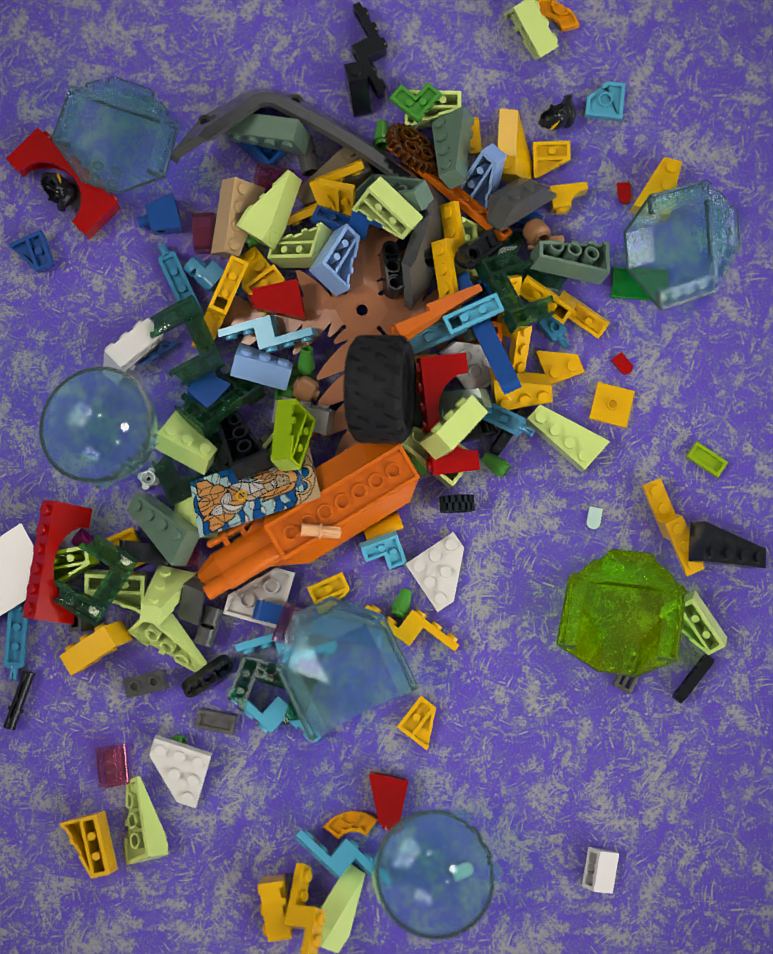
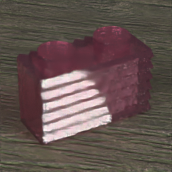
M215 212L192 213L193 249L197 255L211 253L216 224Z

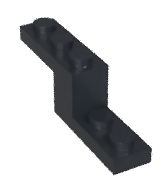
M357 2L353 4V14L367 38L351 46L352 55L356 62L363 60L367 81L379 100L385 97L386 85L382 78H378L376 74L377 69L373 62L386 56V48L388 46L383 37L380 38L375 22H371L369 19L370 15L367 8L362 7L361 3Z

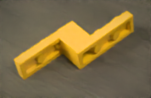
M363 159L310 180L309 185L316 203L292 212L287 225L296 226L302 223L304 218L308 217L311 219L317 205L332 210L331 205L325 199L326 193L323 188H319L317 185L319 179L342 182L347 175L351 174L352 177L362 173V169L365 168Z
M459 201L439 205L444 239L431 242L439 299L459 292L454 264L455 253L458 251V247L465 243Z
M231 255L191 347L209 354L218 334L217 330L220 329L248 267V262Z
M511 275L503 277L500 301L504 312L498 314L497 322L502 323V335L511 339L508 358L515 372L523 374L526 369L533 320L517 314L522 276Z
M529 275L526 276L521 284L520 295L562 324L569 318L598 339L610 324V321L564 290L558 296Z
M656 478L641 485L663 538L671 541L685 576L688 577L705 569L703 563L688 561L690 532L684 517L675 513L661 478Z
M374 604L371 607L367 605L363 609V612L408 646L412 644L424 628L451 650L456 651L459 647V644L456 643L458 640L450 633L445 635L441 631L442 627L435 621L432 623L428 622L425 619L427 615L419 609L416 612L412 610L399 628L396 627L397 622L391 617L384 618L380 615L382 611Z
M296 863L284 925L305 930L300 954H317L322 941L321 932L325 924V911L317 907L305 906L308 900L309 882L312 879V867L304 863Z

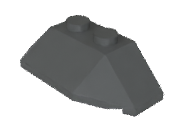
M517 178L489 195L487 223L501 232L556 198L557 194L545 185L532 179Z

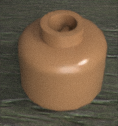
M534 218L525 224L523 236L532 246L535 247L539 241H549L551 230L541 219Z
M306 375L301 378L298 377L291 389L295 398L305 401H316L321 393L318 390L319 383Z

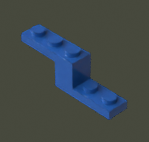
M317 205L311 218L312 223L318 224L322 222L332 230L348 224L360 236V239L364 241L371 225L382 228V224L375 220L369 221L367 216L359 211L357 213L352 211L351 216L320 205Z

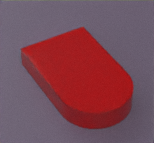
M630 182L617 183L619 202L622 204L629 203L632 197Z
M622 352L611 360L624 375L629 374L633 369L632 364Z

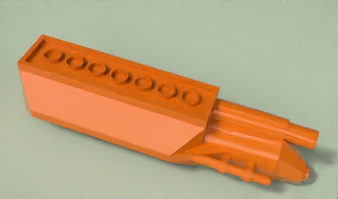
M357 442L314 468L321 494L320 498L218 532L217 536L207 542V547L212 548L222 541L225 546L209 556L198 570V577H196L205 583L203 589L208 598L212 600L230 588H236L268 567L311 563L408 504L420 476L402 445ZM322 523L324 526L340 527L341 536L339 539L324 537L318 539V537L301 536V524L320 525ZM240 531L242 535L230 542L228 538Z

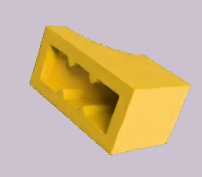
M587 182L550 186L549 189L557 194L556 198L549 201L550 213H556V215L566 214L570 210L571 202L574 199L586 195L588 190Z

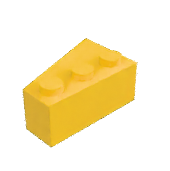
M122 620L108 625L102 623L94 628L95 632L91 635L87 633L80 637L79 643H72L64 648L65 652L60 655V658L71 676L87 669L110 652L113 653L122 644L134 640Z

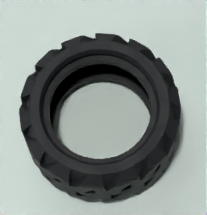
M358 335L349 346L344 369V410L348 430L358 443L402 444L412 432L416 409L415 359L413 348L403 335Z

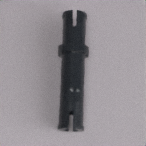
M23 670L12 704L8 706L9 712L3 725L4 728L13 731L16 729L20 714L24 712L22 708L35 673Z

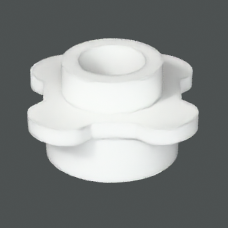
M154 468L140 472L137 476L144 490H148L151 486H157L160 483V479L155 475L156 470Z

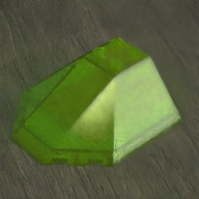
M611 549L599 560L595 559L585 565L584 569L578 573L574 572L569 575L556 645L595 671L609 674L639 677L677 662L679 659L687 590L682 585H679L674 580V576L656 561L652 553Z

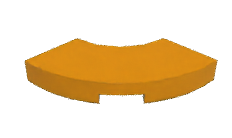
M537 0L542 16H545L547 20L553 21L561 32L579 28L580 25L575 14L568 7L566 8L557 3L558 1Z
M346 811L332 817L325 823L323 828L338 840L344 834L350 832H359L367 836L378 819L366 812Z

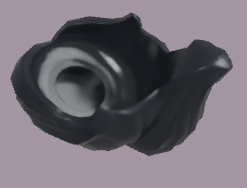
M572 94L565 95L563 101L558 105L550 104L548 110L540 115L538 124L541 128L548 130L568 129L573 125L576 118V110L572 101Z
M45 172L42 174L41 185L49 196L48 200L57 203L58 210L65 212V208L73 204L77 198V186L73 183H68L58 173Z

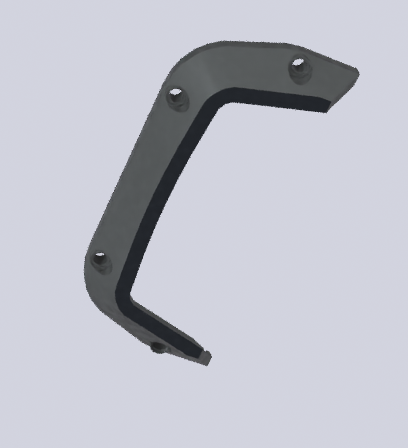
M257 89L245 92L215 110L201 115L198 118V122L171 152V160L177 164L182 156L202 143L216 139L258 109L271 107L290 118L299 119L301 123L344 146L386 175L424 179L413 169H410L408 165L403 164L400 160L304 102L301 95L274 89ZM428 182L427 184L434 199L428 204L426 209L419 211L423 219L413 229L401 263L404 306L409 310H412L436 275L431 242L444 239L439 205L448 202L445 196Z

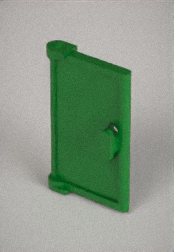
M613 267L610 299L622 298L667 303L668 271Z

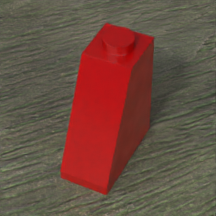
M297 279L252 288V295H249L250 302L257 311L300 321L306 320L300 285Z
M370 771L369 779L379 825H383L382 829L394 831V828L399 829L409 780Z

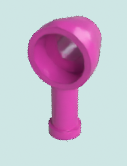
M81 528L71 540L74 547L94 544L91 534L85 528ZM98 551V557L100 560L103 558V555H101Z

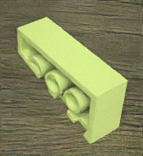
M539 405L526 419L528 426L535 429L537 434L581 473L610 442L542 405Z

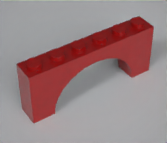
M37 128L6 160L23 177L35 170L47 168L56 169L71 176L77 182L81 193L80 209L72 222L90 240L121 209L117 203L119 200L113 193L108 194L105 191L106 187L99 180L95 182L91 178L93 175L86 168L82 170L78 166L80 163L72 155L69 157L65 154L66 149L60 143L55 144L52 141L53 137L46 130L42 132Z
M466 353L420 357L416 359L415 374H418L419 377L417 392L421 394L419 411L423 413L424 421L421 422V428L425 436L440 422L438 406L445 386L454 377L468 372ZM456 446L453 451L437 460L428 453V460H426L427 472H430V475H441L480 470L478 450H467Z
M42 500L39 523L36 529V541L33 547L29 582L26 588V600L23 606V618L74 625L77 605L69 603L59 593L54 580V560L61 542L69 533L79 528L90 527L91 508L54 500Z

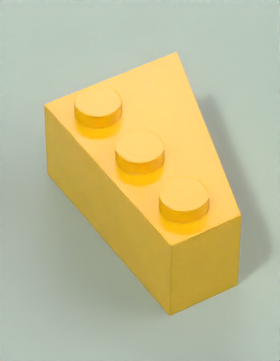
M664 157L629 213L665 221L670 215L682 161Z
M489 368L492 401L494 404L507 410L553 402L552 385L547 374L516 373L522 387L504 395L492 368Z
M105 810L71 818L59 823L69 836L71 845H74L80 855L78 857L91 879L109 875L118 869Z
M279 874L262 877L257 884L258 895L261 898L260 912L261 916H264L265 922L263 924L264 937L267 936L268 942L292 939L293 928L284 925L289 902L286 875Z

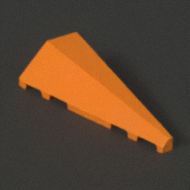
M480 284L428 303L425 313L390 327L389 335H403L409 341L442 319L443 316L451 313L482 292Z

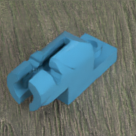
M193 257L184 266V270L206 291L210 293L215 292L224 272V269L215 261L208 265L199 258ZM239 285L236 291L238 295L243 292L241 285Z

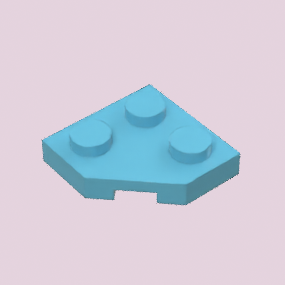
M607 81L601 88L591 93L586 99L584 117L621 121L626 83Z

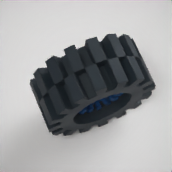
M472 494L439 497L440 513L475 511L474 495Z

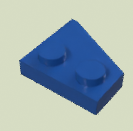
M42 230L8 244L11 249L17 252L38 273L56 266Z

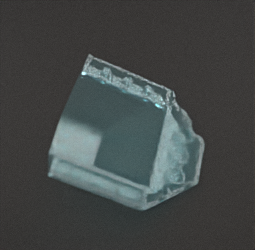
M115 76L109 77L104 82L97 80L86 83L83 87L72 86L69 88L51 140L83 183L122 194L166 177L171 160V152L174 149L180 125L177 120H173L169 116V111L163 103L155 99V94L150 88Z
M708 179L650 194L623 232L627 271L659 310H665L716 293L720 287L718 283L721 277L726 275L732 264L730 260L733 254H737L740 248L738 210L734 206L729 205L726 197L720 191H716Z
M332 596L294 614L275 667L310 741L381 703L398 696L402 697L419 688L385 616Z

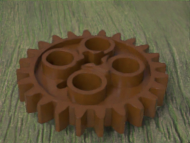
M399 122L391 125L386 132L385 137L387 139L385 141L389 143L388 147L393 149L391 152L398 155L396 158L403 160V164L407 163L410 169L414 167L416 172L420 170L422 174L424 172L427 174L433 173L437 169L435 148L433 147L434 143L429 142L430 138H426L423 132L419 133L417 128L414 130L411 125L407 127L405 123L401 125Z

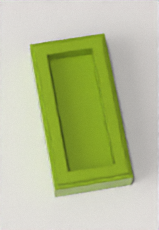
M698 441L693 444L685 458L716 479L719 478L729 463Z

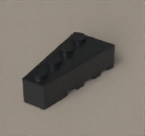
M232 405L214 412L229 466L238 481L275 466L270 461L271 458L267 451L262 447Z
M706 521L690 522L689 562L749 569L766 568V548Z

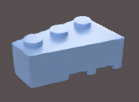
M493 143L480 152L468 171L467 181L459 185L461 189L487 210L489 195L496 192L499 188L507 156Z
M348 224L333 231L309 269L335 296L350 290L351 284H349V280L354 270L352 267L353 260L357 256L360 236Z
M239 343L230 376L286 391L293 363L287 359L278 358L246 344Z

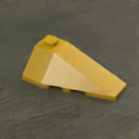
M500 108L497 147L507 155L500 181L512 182L517 178L532 179L533 164L518 110Z

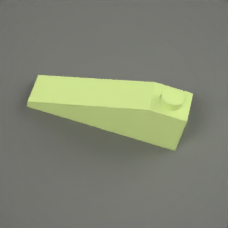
M137 776L126 781L125 806L129 809L128 818L125 819V826H128V838H124L126 864L131 865L168 855L166 834L141 777Z
M353 864L338 878L319 908L325 911V924L322 927L320 947L335 953L340 952L350 936L365 877V872Z

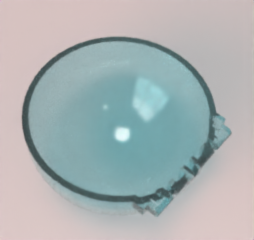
M91 367L67 377L51 393L40 418V442L46 458L58 472L77 482L94 485L95 488H101L103 491H106L113 483L133 475L149 459L155 446L159 443L157 441L158 415L149 393L132 376L116 368Z
M465 808L461 811H458V809L452 812L425 810L411 814L396 823L385 834L376 850L372 867V882L377 901L390 921L408 934L424 939L440 940L452 938L466 932L484 915L491 902L494 887L501 881L499 877L504 872L497 861L491 863V859L494 856L487 844L483 842V838L475 824L469 825L472 819Z

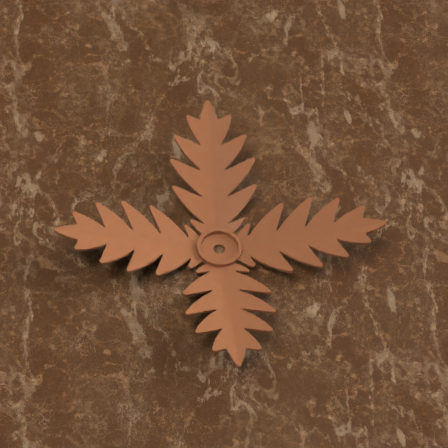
M371 225L365 241L360 239L357 256L353 260V274L350 275V290L347 291V294L342 293L335 296L332 293L331 297L317 281L304 272L297 270L296 274L304 295L302 300L306 320L300 321L273 315L277 318L281 335L295 332L302 325L301 330L309 327L317 328L318 335L320 336L331 324L327 334L331 338L343 325L346 327L335 338L334 344L347 342L322 367L316 377L318 381L344 372L347 352L356 336L382 335L377 330L379 327L389 335L390 327L425 313L426 305L439 299L437 288L422 302L425 290L412 310H409L404 306V290L396 299H389L385 294L381 296L378 294L383 290L382 281L377 282L382 278L378 255H380L384 242H397L400 239L387 230H380L381 228ZM406 250L400 251L401 261L403 260ZM248 293L249 302L235 295L220 329L260 318L264 315L262 312L257 311L255 306L251 305ZM360 305H365L368 308V312L364 316L359 315L356 311ZM498 315L491 317L490 321L497 322ZM256 334L243 335L241 343L251 346L257 341ZM462 334L455 337L459 342H465ZM502 335L501 343L503 347H506V339L505 336ZM319 336L313 337L311 342H296L293 355L300 353L302 346L312 344ZM476 338L466 343L476 344ZM452 340L441 343L436 348L441 351L452 343ZM428 351L419 353V355H428ZM344 374L327 389L316 406L318 404L331 406L344 401ZM344 403L334 414L332 432L326 435L321 434V437H326L347 429L337 447L335 456L357 443L347 427Z

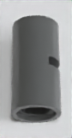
M311 134L306 155H298L302 175L306 177L312 176L320 169Z
M205 605L194 643L210 648L213 647L224 610Z

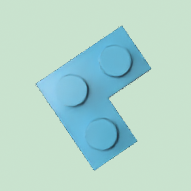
M396 530L359 543L366 562L384 556L389 569L407 563Z

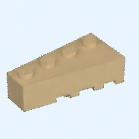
M237 177L222 180L211 254L226 259L230 258L231 255L235 257L240 256L248 234L236 225L245 210L260 199L259 196L264 193L266 188Z

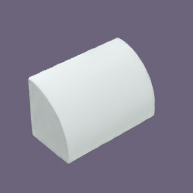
M588 847L582 887L593 892L613 894L619 853Z

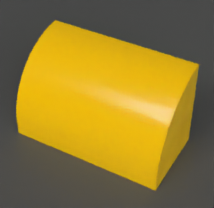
M395 511L363 530L366 540H370L395 530L396 532L400 531L404 527L398 512Z

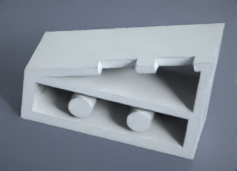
M148 318L143 322L139 321L135 324L133 330L129 333H123L116 343H110L105 348L103 367L119 383L123 379L121 376L129 368L133 370L136 367L134 365L135 362L142 357L146 358L158 346L159 342L163 340V333Z

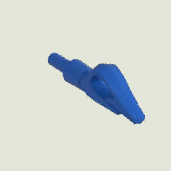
M172 341L159 342L158 349L140 361V365L143 366L151 360H156L181 343ZM162 344H170L169 347L162 348Z

